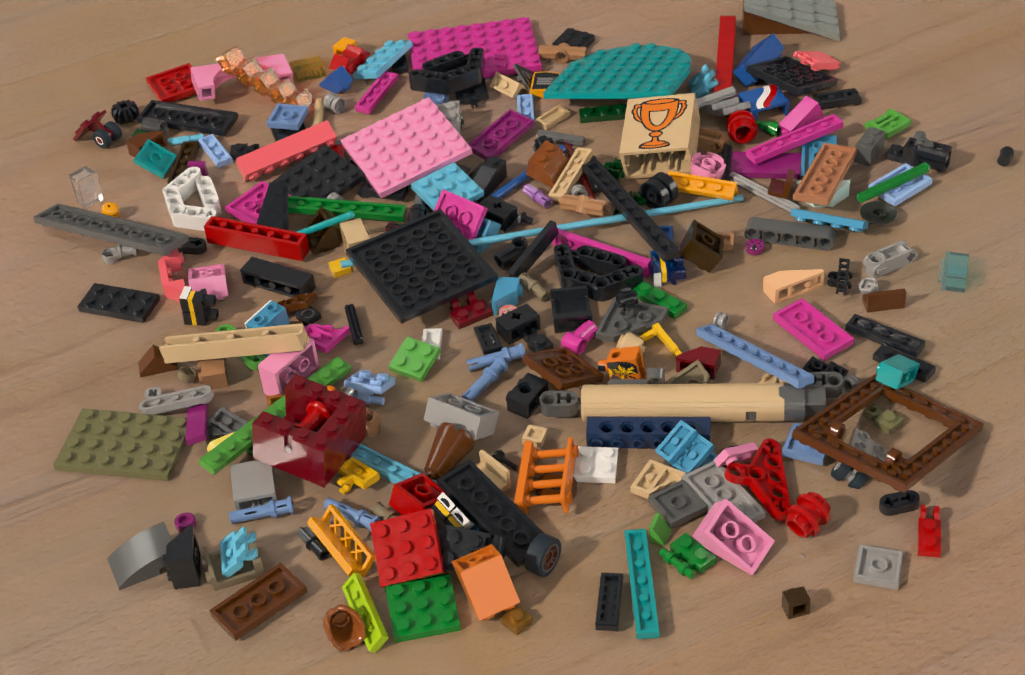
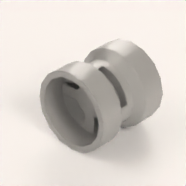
M329 93L325 96L323 105L338 114L344 111L346 101L333 93Z

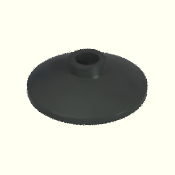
M872 201L865 203L860 208V215L869 223L888 224L896 219L897 211L888 203Z

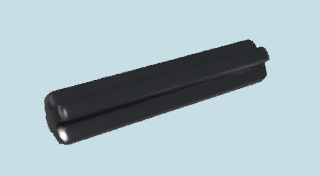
M353 304L346 305L344 308L353 343L355 345H362L364 341L355 306Z

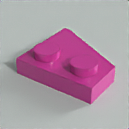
M309 324L305 327L307 336L314 340L316 349L326 354L350 334L348 326H344L343 329H333V325Z

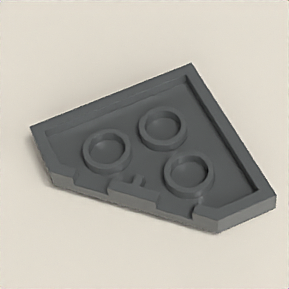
M614 297L595 333L596 339L614 343L619 340L622 334L625 335L627 332L637 335L651 330L652 325L655 323H659L662 326L668 315V307L638 302V304L634 305L635 309L624 311L623 307H618L616 297Z

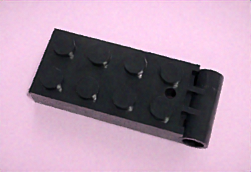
M436 522L444 570L456 572L452 561L490 544L498 550L504 561L509 538Z

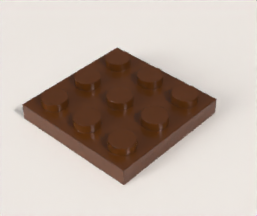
M566 346L523 354L522 362L528 365L531 370L540 374L543 379L548 380L558 390L602 382L604 378L603 373Z

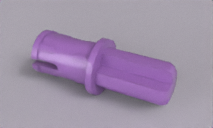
M530 184L523 186V192L531 197L533 202H538L546 209L549 208L547 204L551 206L552 199L544 195L542 190H537Z

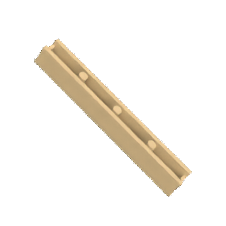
M303 323L167 336L165 337L166 344L160 346L159 350L165 363L304 351L310 338L307 336Z

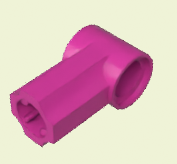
M590 320L584 322L573 333L568 331L563 336L561 341L562 347L566 346L574 353L582 354L587 343L596 335L598 327Z

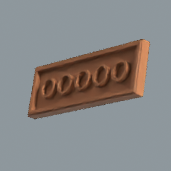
M823 143L794 192L793 200L828 206L855 159L858 148Z

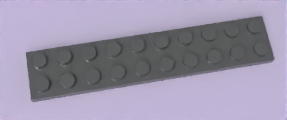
M59 203L33 217L35 223L117 243L121 246L133 247V249L157 253L161 256L169 255L170 252L182 247L183 244L189 241L187 234Z

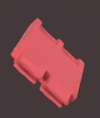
M795 51L793 54L795 58L801 59L802 64L811 65V69L815 71H820V69L832 71L833 69H838L840 67L839 64H841L838 60L820 51Z

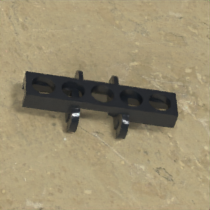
M840 258L838 272L831 271L828 273L830 279L827 281V285L836 287V294L843 292L846 295L847 285L848 289L852 287L851 282L848 281V275L850 279L853 277V273L849 271L850 259Z

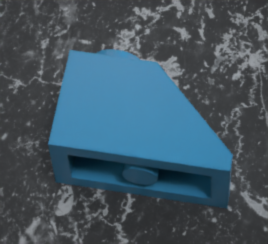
M498 277L492 297L493 315H498L499 309L504 305L515 306L518 304L520 296H523V285H520V278Z

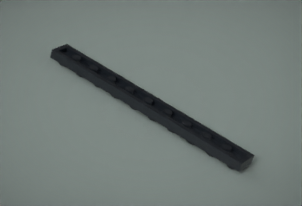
M598 160L582 165L583 172L664 262L681 257V250Z

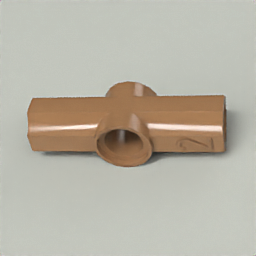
M561 43L558 46L539 45L538 54L540 59L556 60L562 64L567 61L585 58L587 56V48L573 47L567 43Z
M564 194L559 200L561 209L575 211V213L586 216L606 217L610 214L611 210L609 202L595 200L584 195Z

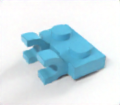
M706 64L701 68V72L691 77L688 82L691 93H695L696 99L710 94L709 90L718 85L717 79L709 81L715 75V71L712 69L706 72L709 70Z
M243 526L238 532L234 530L220 541L222 575L229 578L243 567L244 560H253L258 557V549L253 548L249 551L248 544L257 540L255 532L247 535V528Z

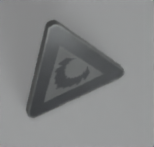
M515 63L513 67L518 73V83L522 81L523 85L530 92L534 72Z

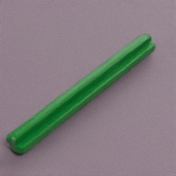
M924 162L858 193L856 199L860 203H864L928 173L930 165Z

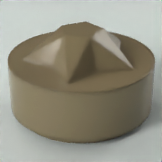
M186 365L181 366L177 373V377L185 383L195 382L198 375L193 367Z

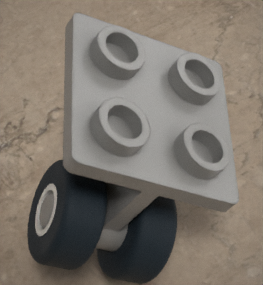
M857 427L853 430L849 445L885 461L888 453L881 444L875 443L865 431H861ZM837 462L831 471V476L835 480L840 481L844 478L849 482L848 487L860 489L868 478L867 474L858 472L853 467Z

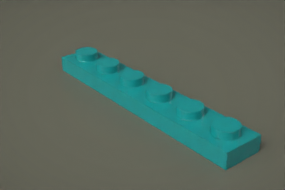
M646 529L624 530L637 639L660 638Z

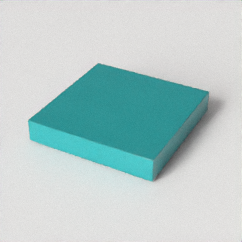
M148 139L134 158L133 163L163 179L178 155Z

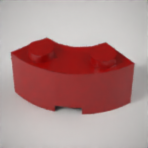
M348 44L342 53L334 54L329 69L336 70L343 65L349 75L353 74L357 67L366 62L371 53L363 48Z

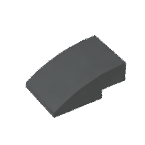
M164 521L133 536L107 558L119 590L161 575L159 569L164 567L163 554H166V545L172 541Z

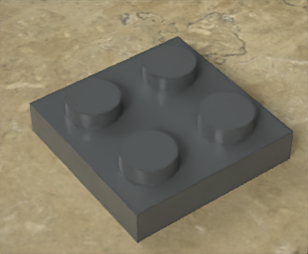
M684 479L648 496V503L657 513L661 514L671 529L708 511L707 504Z

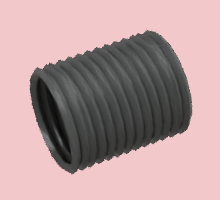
M146 117L141 122V130L146 132L163 131L164 135L167 133L168 126L164 120Z

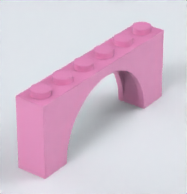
M284 54L191 67L192 83L199 101L215 99V91L220 84L241 76H255L267 79L274 83L278 89L293 87V72Z

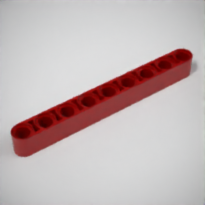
M720 16L715 77L718 80V85L715 86L714 92L732 86L736 16Z

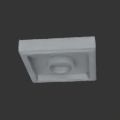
M859 544L853 583L898 590L904 551Z

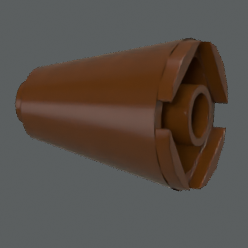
M444 422L438 427L424 468L426 476L435 481L449 473L475 446L472 436L462 428L459 431L453 428L455 425L452 423Z

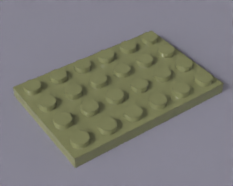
M82 408L53 464L54 468L58 471L169 481L186 444L187 417Z

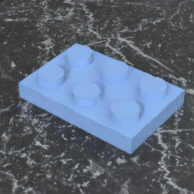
M905 163L869 184L868 188L913 167ZM923 174L878 197L895 207L930 186L932 178Z

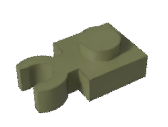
M872 404V412L867 409L865 410V417L868 420H874V426L889 435L903 425L904 418L889 409L883 412L878 405Z

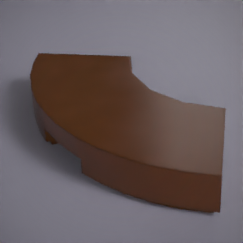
M304 293L295 295V297L289 298L286 301L284 299L278 302V304L285 307L288 314L295 310L309 308L318 297L316 293Z

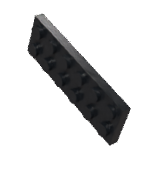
M151 100L137 117V121L141 124L144 118L149 117L166 121L168 128L225 136L239 117L238 112Z
M471 460L466 461L437 479V485L483 532L509 538L505 555L517 567L525 563L526 553L531 542L538 534L544 532Z

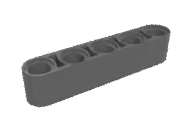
M751 217L747 222L744 236L748 240L760 239L764 243L828 251L833 247L836 231L829 226Z

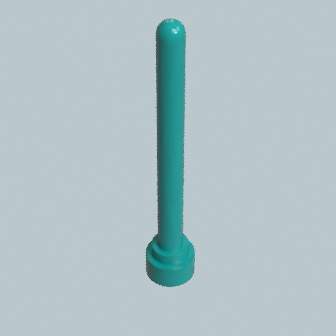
M350 211L296 232L308 235L352 219L355 213Z

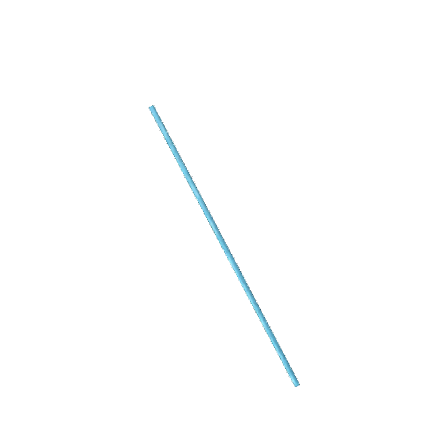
M735 195L733 201L716 198L644 211L651 217L743 201V195ZM620 214L557 225V228L567 231L627 220ZM544 227L470 239L468 241L472 246L513 240L520 236L525 238L537 236ZM350 259L340 261L341 268L355 266Z

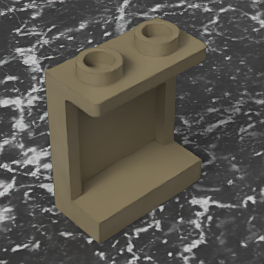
M255 541L248 544L249 551L253 548L257 549ZM202 547L204 555L200 556L203 568H208V571H205L208 584L213 583L215 591L256 579L264 574L259 552L258 557L255 559L244 560L243 567L228 578L222 575L220 550L208 553L207 547Z

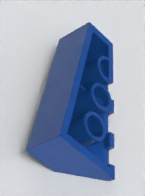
M774 33L751 48L747 56L742 59V62L733 71L734 75L744 87L749 84L754 85L760 79L754 78L752 74L746 72L747 66L780 58L782 56L781 52L785 47Z

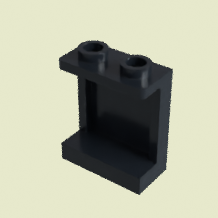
M587 286L550 290L555 333L573 332L584 322L592 321Z

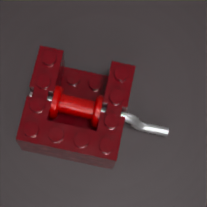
M295 374L285 385L286 416L282 419L262 411L253 421V458L325 488L366 437V402L352 397L354 389L348 387L344 393L335 389L329 391L327 386Z

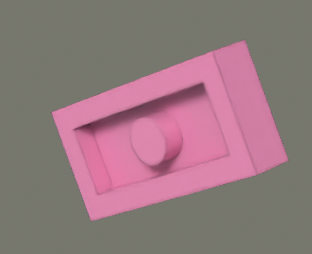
M753 442L726 448L714 459L717 467L725 466L732 462L747 463L753 458L752 455L758 450V447Z

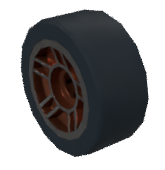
M545 533L538 534L527 550L525 557L526 570L543 578L548 576L556 567L560 558V540Z

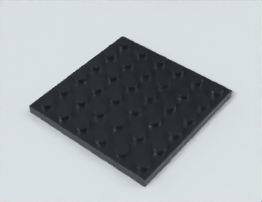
M441 209L346 249L347 257L401 324L498 279V274Z

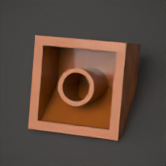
M545 140L529 159L526 175L553 188L569 160L560 147Z

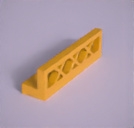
M673 171L668 172V175L677 184L679 192L733 201L734 196L739 194L737 182Z
M329 504L322 518L310 517L307 522L308 526L346 574L351 576L356 572L365 577L376 558L375 554L337 507ZM332 514L334 515V525L329 522ZM342 526L344 527L345 532L344 538L341 537ZM351 540L355 541V551L351 549ZM362 553H365L367 556L364 564L362 563Z

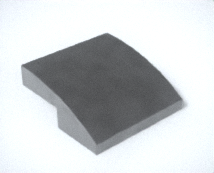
M734 97L702 106V108L709 114L724 116L738 110L751 108L750 101L740 103L739 97Z

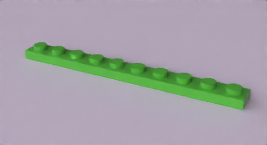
M336 356L307 379L324 386L333 385L351 371V365ZM285 395L264 411L283 419L286 416ZM259 415L201 457L199 465L212 475H215L253 446L252 423Z

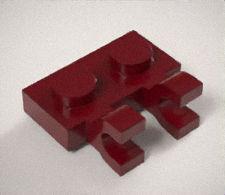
M474 291L466 294L468 306L461 308L458 299L450 302L452 305L450 306V317L458 329L492 316L490 307L483 299L478 301Z

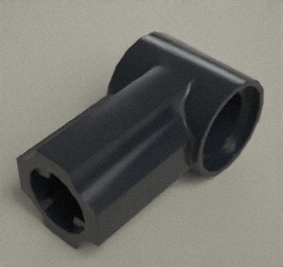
M525 237L514 238L511 246L494 255V259L501 269L518 260L528 248V242Z

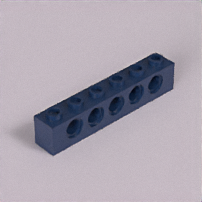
M587 416V447L656 449L680 420L691 426L699 435L710 442V417Z

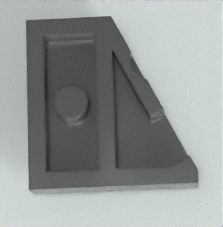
M221 407L208 420L207 439L215 440L236 432L248 422Z

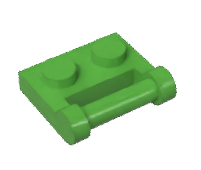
M889 109L885 114L873 121H867L865 128L867 130L869 127L886 131L885 138L888 139L911 126V119L893 109Z

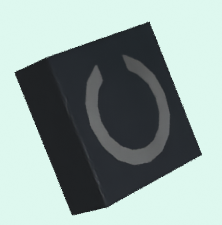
M310 306L307 309L296 312L295 317L297 320L302 321L304 326H308L320 320L321 314Z

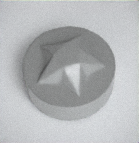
M867 277L860 282L859 289L863 295L878 292L879 284L875 278Z

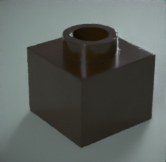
M804 586L782 592V608L788 620L810 614L811 599Z

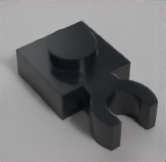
M238 143L231 145L230 156L233 160H236L240 156L260 149L259 144L248 146V143Z
M531 328V335L523 332V340L527 342V347L532 352L554 349V344L544 334L538 336L535 328Z

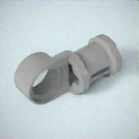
M117 244L116 247L104 249L101 255L104 263L113 264L123 256H137V249Z

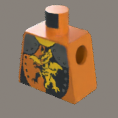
M640 346L611 349L606 360L600 359L598 361V370L607 371L610 380L645 379L646 369Z

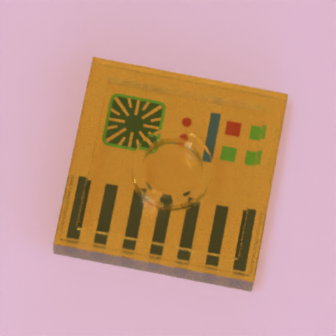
M320 56L289 62L295 83L326 77Z

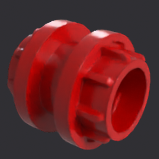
M738 110L733 112L727 119L728 135L733 142L747 144L756 137L758 128L756 119L751 112Z
M815 492L803 493L797 498V505H791L786 510L787 518L785 521L793 533L799 537L808 538L810 535L816 536L820 531L819 525H825L830 520L829 512L831 508L821 495Z

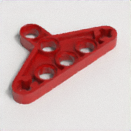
M766 438L760 445L750 465L735 462L729 463L724 472V477L730 483L749 486L773 519L785 521L787 518L786 510L791 505L781 447L776 440ZM768 461L774 462L777 466L769 464ZM730 471H736L739 475H733ZM750 474H756L759 479L752 477ZM770 477H776L779 481H774ZM773 492L781 494L782 497L775 496Z

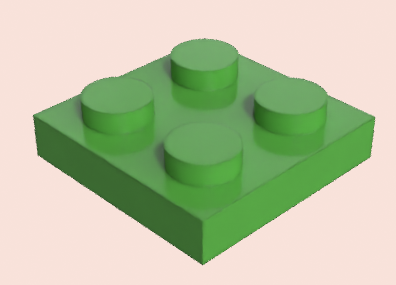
M406 337L388 368L392 372L423 382L441 350L439 347Z

